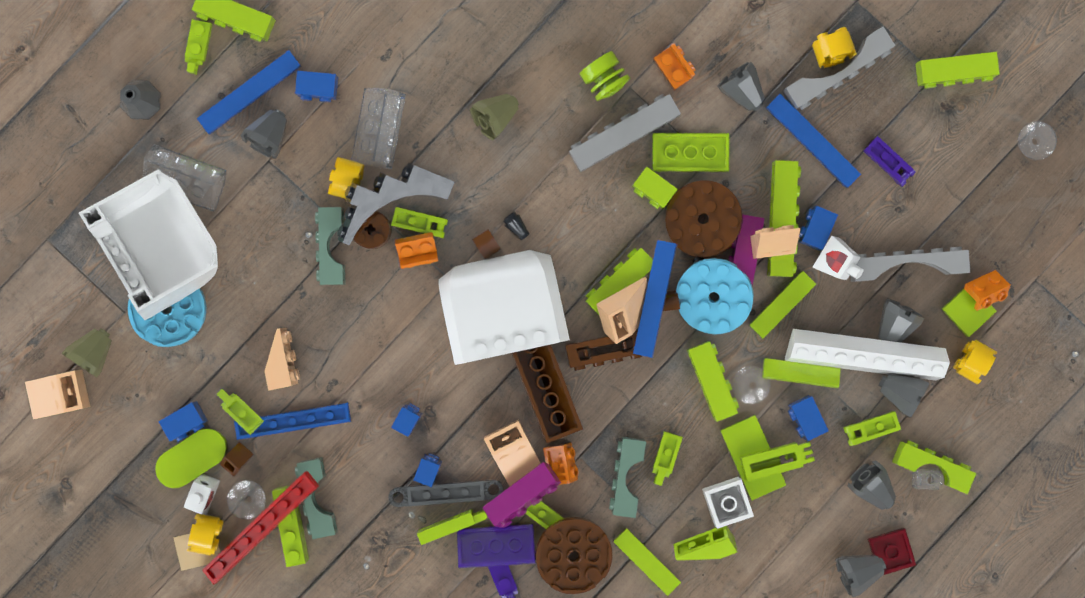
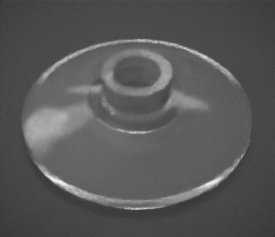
M1031 122L1024 126L1019 133V148L1030 159L1041 160L1047 158L1056 148L1057 137L1055 131L1044 122ZM1033 138L1037 140L1036 145L1032 143Z
M746 366L735 374L732 388L735 396L740 401L747 404H756L767 397L771 383L770 379L762 378L763 369L756 366ZM751 382H755L756 387L754 389H751L749 387V384Z
M248 480L238 482L228 493V507L238 518L252 519L258 516L265 508V492L256 482ZM247 495L251 497V502L245 500Z

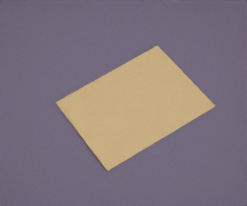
M190 534L173 537L181 571L208 565L220 553L219 545L215 554L209 556L187 551Z

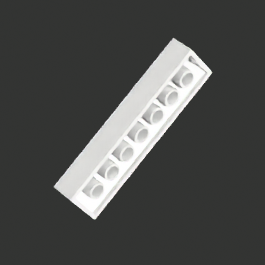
M799 329L792 330L785 356V361L894 374L935 381L945 378L950 364L946 348Z

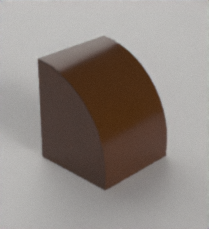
M489 229L472 239L484 259L501 250Z
M676 290L667 291L663 311L680 309Z
M239 442L223 458L220 465L235 477L254 454Z

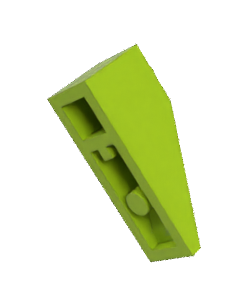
M727 526L718 529L714 528L673 544L677 561L721 559L738 552L735 537Z

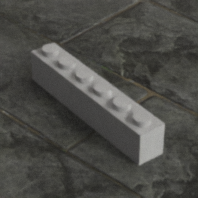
M662 94L656 97L653 104L648 106L646 103L637 108V113L633 115L628 113L621 117V122L616 125L612 122L604 127L605 131L598 134V132H595L587 137L588 141L584 143L579 141L572 145L569 155L579 172H583L679 117L681 113L671 95L665 96Z

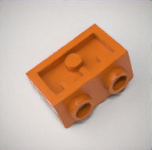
M673 43L669 48L655 56L653 60L672 88L676 90L695 76V68L690 61L687 62L683 57L685 54L682 48Z
M433 232L395 239L401 269L438 261Z
M571 442L543 448L545 462L551 466L561 481L559 485L569 484L578 480L579 471L575 464V450Z

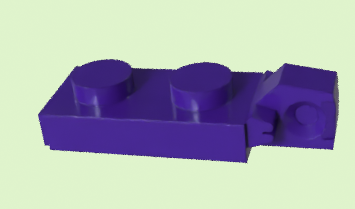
M509 565L488 567L501 598H516L515 594H518V587Z

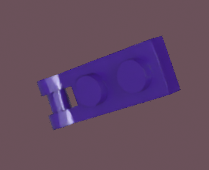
M878 136L863 150L901 187L907 183L906 180L916 173L910 165ZM900 168L904 171L901 175L897 173Z

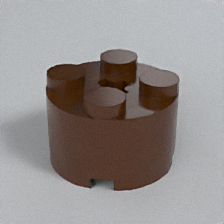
M375 211L365 220L353 239L364 248L378 249L389 241L392 234L391 224L385 215ZM371 225L376 228L372 235L367 231V228H370Z

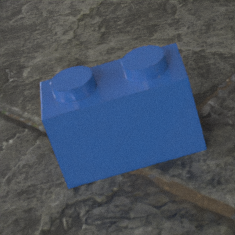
M297 71L295 94L300 97V100L312 101V98H319L320 102L328 103L331 100H336L338 76L336 74Z
M819 206L809 209L805 217L807 223L805 227L802 226L800 229L799 243L822 251L828 241L838 214Z
M805 396L788 405L790 408L788 414L792 421H796L798 425L796 431L800 438L809 441L829 431L812 396Z
M195 401L158 422L169 441L176 439L179 442L188 437L186 433L193 430V432L204 428L203 423L208 420L198 402Z
M406 404L401 408L391 428L409 437L423 413L419 412L420 408L416 405Z
M432 453L424 454L413 481L432 487L442 464V461L439 460L440 457Z

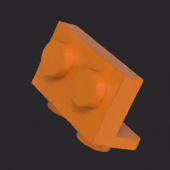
M994 270L966 283L964 289L976 301L974 309L978 311L990 307L997 301L1005 300L1011 284Z

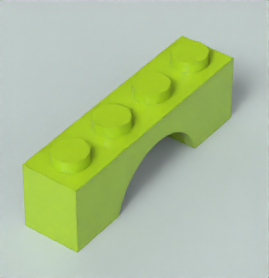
M908 440L907 443L900 441L892 463L913 472L925 464H935L943 473L944 485L968 495L976 476L975 472L970 471L972 467L960 463L958 466L953 463L954 459L944 455L942 458L935 456L936 452L925 448L924 451L918 449L919 444Z

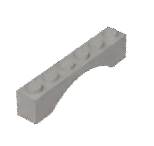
M881 27L862 40L855 58L844 70L824 78H801L785 88L783 93L795 109L800 107L803 110L811 105L810 100L816 97L819 100L828 94L826 92L827 89L831 87L836 89L844 84L842 80L846 77L852 79L858 75L860 68L865 67L867 69L876 63L875 59L879 56L883 59L891 54L890 49L895 44L885 28Z
M951 247L950 251L943 252V248L931 249V253H924V250H912V254L905 255V251L893 252V256H886V252L874 253V257L858 254L860 260L856 265L863 269V273L858 279L851 275L850 277L851 282L875 280L889 268L902 263L929 265L945 275L970 273L969 250H962V247Z

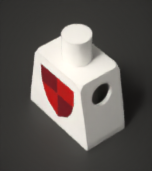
M835 236L830 237L813 265V268L843 280H847L850 275L858 279L863 273V269L856 265L860 260V256L842 239Z
M205 474L200 475L191 486L184 508L207 515L220 480Z

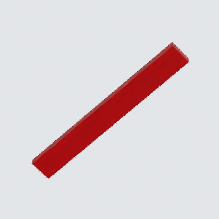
M305 471L202 569L213 585L217 584L319 487V484L308 471Z

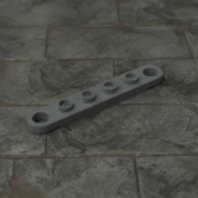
M495 479L433 484L432 487L426 485L393 488L388 498L394 507L493 500L503 492L504 488L502 483ZM492 484L498 485L500 489L496 495H492L488 491L489 486ZM395 492L402 493L404 496L403 501L396 502L393 499V494Z

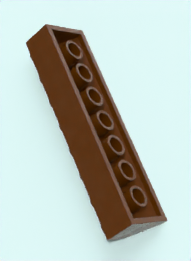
M551 344L511 353L545 442L550 443L583 430Z

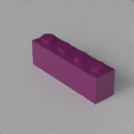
M743 214L741 232L730 247L733 248L732 256L728 257V261L737 265L748 276L753 286L757 259H753L750 236L755 235V231L763 229L765 218Z
M542 462L482 508L494 527L505 528L512 523L511 520L525 514L529 506L540 503L544 495L556 491L561 481L548 463Z

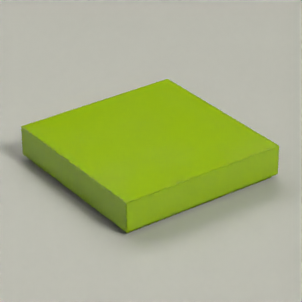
M964 288L941 309L966 337H970L997 312L992 305L986 309L983 308L976 311L974 309L976 301Z

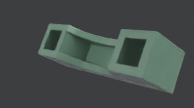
M320 207L318 212L315 213V222L319 225V231H316L315 235L316 243H319V250L316 251V261L319 262L316 279L320 281V285H346L345 265L338 263L330 252L331 238L339 230L340 226L344 224V208Z
M622 437V440L618 441L617 452L620 455L619 460H615L614 466L617 477L612 481V490L615 492L614 498H610L609 509L612 510L613 515L636 518L638 497L627 489L626 474L631 466L644 461L646 441L643 439Z
M319 457L298 462L297 467H295L296 477L298 478L305 471H308L318 483L326 476L323 458ZM314 491L304 500L305 505H303L304 515L308 516L309 521L307 524L308 534L312 535V539L335 535L338 532L335 515L332 512L325 511L318 505Z

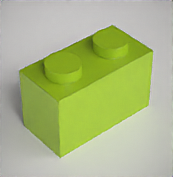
M648 167L643 170L632 185L634 188L633 192L641 198L643 196L650 200L648 203L656 209L659 207L663 209L678 190Z

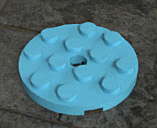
M711 258L694 263L683 273L676 288L680 309L678 310L683 319L693 328L708 334H723L738 328L749 316L753 305V288L748 276L737 265L724 259ZM710 293H718L720 299L714 302L709 297Z
M201 288L171 305L173 308L169 314H165L162 310L147 320L141 317L129 299L128 316L133 329L142 339L160 347H173L188 342L200 331L206 317V300Z

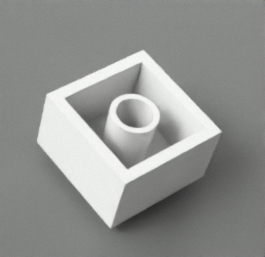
M739 477L702 489L713 523L717 529L754 516L742 479Z

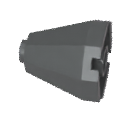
M746 62L734 69L729 77H724L717 85L723 94L748 111H756L763 106L762 102L765 98L757 70L752 62Z
M131 80L120 91V108L131 119L149 120L160 110L161 93L147 80Z
M278 109L267 111L244 129L241 134L242 140L245 143L250 141V147L269 158L272 155V158L276 159L280 153L286 129V115Z
M887 298L883 305L878 337L881 340L901 343L922 324L924 317L910 307L902 306L899 302Z
M888 374L887 377H882L878 386L881 387L880 392L902 414L910 418L917 409L929 383L922 379Z
M876 460L872 461L874 465L870 466L868 463L862 465L851 475L852 484L848 483L847 485L849 489L858 497L881 510L891 508L895 503L896 495L887 470Z
M877 555L841 556L835 559L837 571H841V582L848 595L853 598L861 595L882 577L884 569H886L883 559L878 558Z

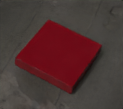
M905 528L867 539L872 555L882 558L886 565L884 575L916 565Z

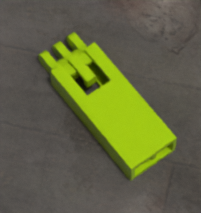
M793 442L741 456L740 461L745 480L749 482L801 468L803 464L815 461L814 457L806 458V455L813 454L812 449L804 450V448L810 447L811 443L797 444ZM784 455L785 460L793 458L794 461L781 464L779 456Z
M470 509L419 529L417 536L421 545L481 522L487 518V514L484 510L473 513V510Z

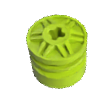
M613 51L599 57L579 73L586 85L592 82L596 83L591 89V93H595L598 90L601 91L595 96L597 101L611 97L631 79L628 74L621 78L619 77L625 72L624 68L614 70V67L620 61Z

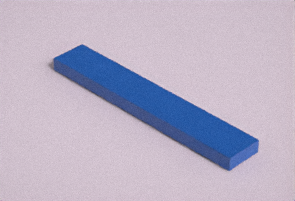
M288 50L199 116L197 120L210 135L302 66L290 50Z
M781 94L766 107L845 188H848L861 175Z
M657 240L633 354L653 358L677 247L675 243Z
M349 403L260 416L264 422L251 435L236 421H234L236 438L239 440L351 422Z

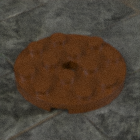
M709 180L691 182L679 189L670 200L665 216L666 229L672 242L677 244L681 251L695 257H713L729 249L740 234L743 224L742 208L734 193L724 185ZM703 213L709 216L706 224L699 222V217Z
M580 517L565 518L549 526L541 535L536 547V565L542 579L554 590L566 594L584 593L595 588L607 576L612 564L611 543L605 532L596 523ZM575 550L579 553V557L576 560L569 559V554Z

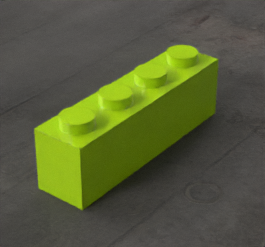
M195 0L192 11L197 14V18L204 21L211 19L215 21V25L222 28L229 26L233 28V32L240 35L247 33L251 39L261 42V40L268 41L276 21L268 14L232 0Z
M997 52L921 60L915 64L918 86H924L925 89L937 87L936 84H943L944 87L953 86L955 82L961 81L962 84L974 83V80L981 79V82L993 81L994 77L1000 75Z
M634 248L627 255L629 259L624 264L621 261L613 268L615 273L610 277L606 275L599 282L601 286L597 290L593 288L586 295L588 299L585 302L598 315L597 303L642 279L651 270L653 259L642 248L638 250Z
M707 341L686 349L714 420L718 422L738 414L737 408H739L736 398H732L730 394L732 387L729 380H725L723 376L725 369L722 362H718L716 358L718 351L715 344Z
M289 486L275 488L272 491L273 501ZM298 506L278 525L286 567L306 564L309 560Z

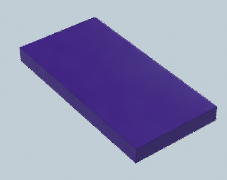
M533 524L510 525L505 528H464L457 531L458 568L536 564Z

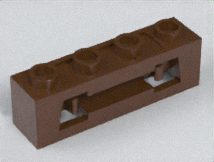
M638 330L628 337H631L632 340L622 342L624 349L632 347V350L622 352V350L593 355L590 359L580 360L581 357L588 356L587 349L577 351L576 348L586 346L594 348L614 344L615 342L607 336L565 345L569 367H574V371L586 369L585 365L593 364V367L604 365V361L608 360L616 363L623 361V357L630 356L631 359L641 358V355L633 354Z

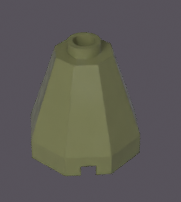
M503 94L480 100L473 104L469 111L477 127L481 125L483 128L481 130L482 134L493 141L499 137L518 111L519 103L513 95Z
M94 328L66 347L61 354L97 378L102 372L112 342L109 339L110 334L102 328L99 331Z

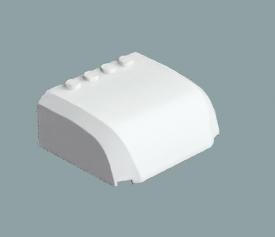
M159 169L79 212L88 230L97 239L128 291V297L135 309L144 320L204 286L217 271V246L177 180L165 175Z
M532 250L455 266L439 279L440 297L455 365L570 340L551 255Z

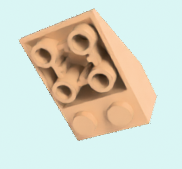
M788 225L776 229L772 227L755 231V235L750 236L753 259L795 254L800 228L794 229V225Z
M646 277L596 304L604 333L616 344L633 335L639 327L648 286Z
M279 328L275 333L265 368L268 391L296 385L298 380H300L298 368L295 369L294 361H296L295 351L291 350L290 346L292 335L290 331H287V328Z
M83 370L70 371L25 382L33 419L90 407Z
M519 419L484 437L494 460L509 486H512L541 464Z

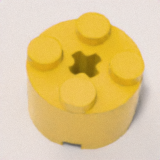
M846 27L839 28L832 34H828V32L819 34L817 36L818 40L812 44L820 68L822 66L828 68L845 62L844 59L849 56L851 59L857 54Z
M337 157L335 162L336 170L332 169L329 181L333 182L329 186L328 194L346 199L345 192L347 187L351 186L352 182L360 185L365 165Z
M972 340L970 343H966L962 350L965 353L961 359H957L953 368L959 375L975 384H979L982 381L979 377L981 375L986 376L996 359L993 355L997 354V351L978 340Z
M196 513L194 519L197 520L196 524H192L187 551L211 556L218 549L220 539H216V537L222 531L224 521L220 520V517Z

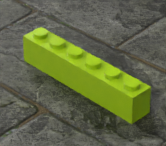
M775 160L772 162L769 228L774 227L776 229L788 225H794V229L799 228L798 224H796V216L799 215L797 197L800 196V185L797 184L798 178L801 176V166H798L799 161ZM794 254L768 257L767 276L793 277V273H796L797 263L794 262Z

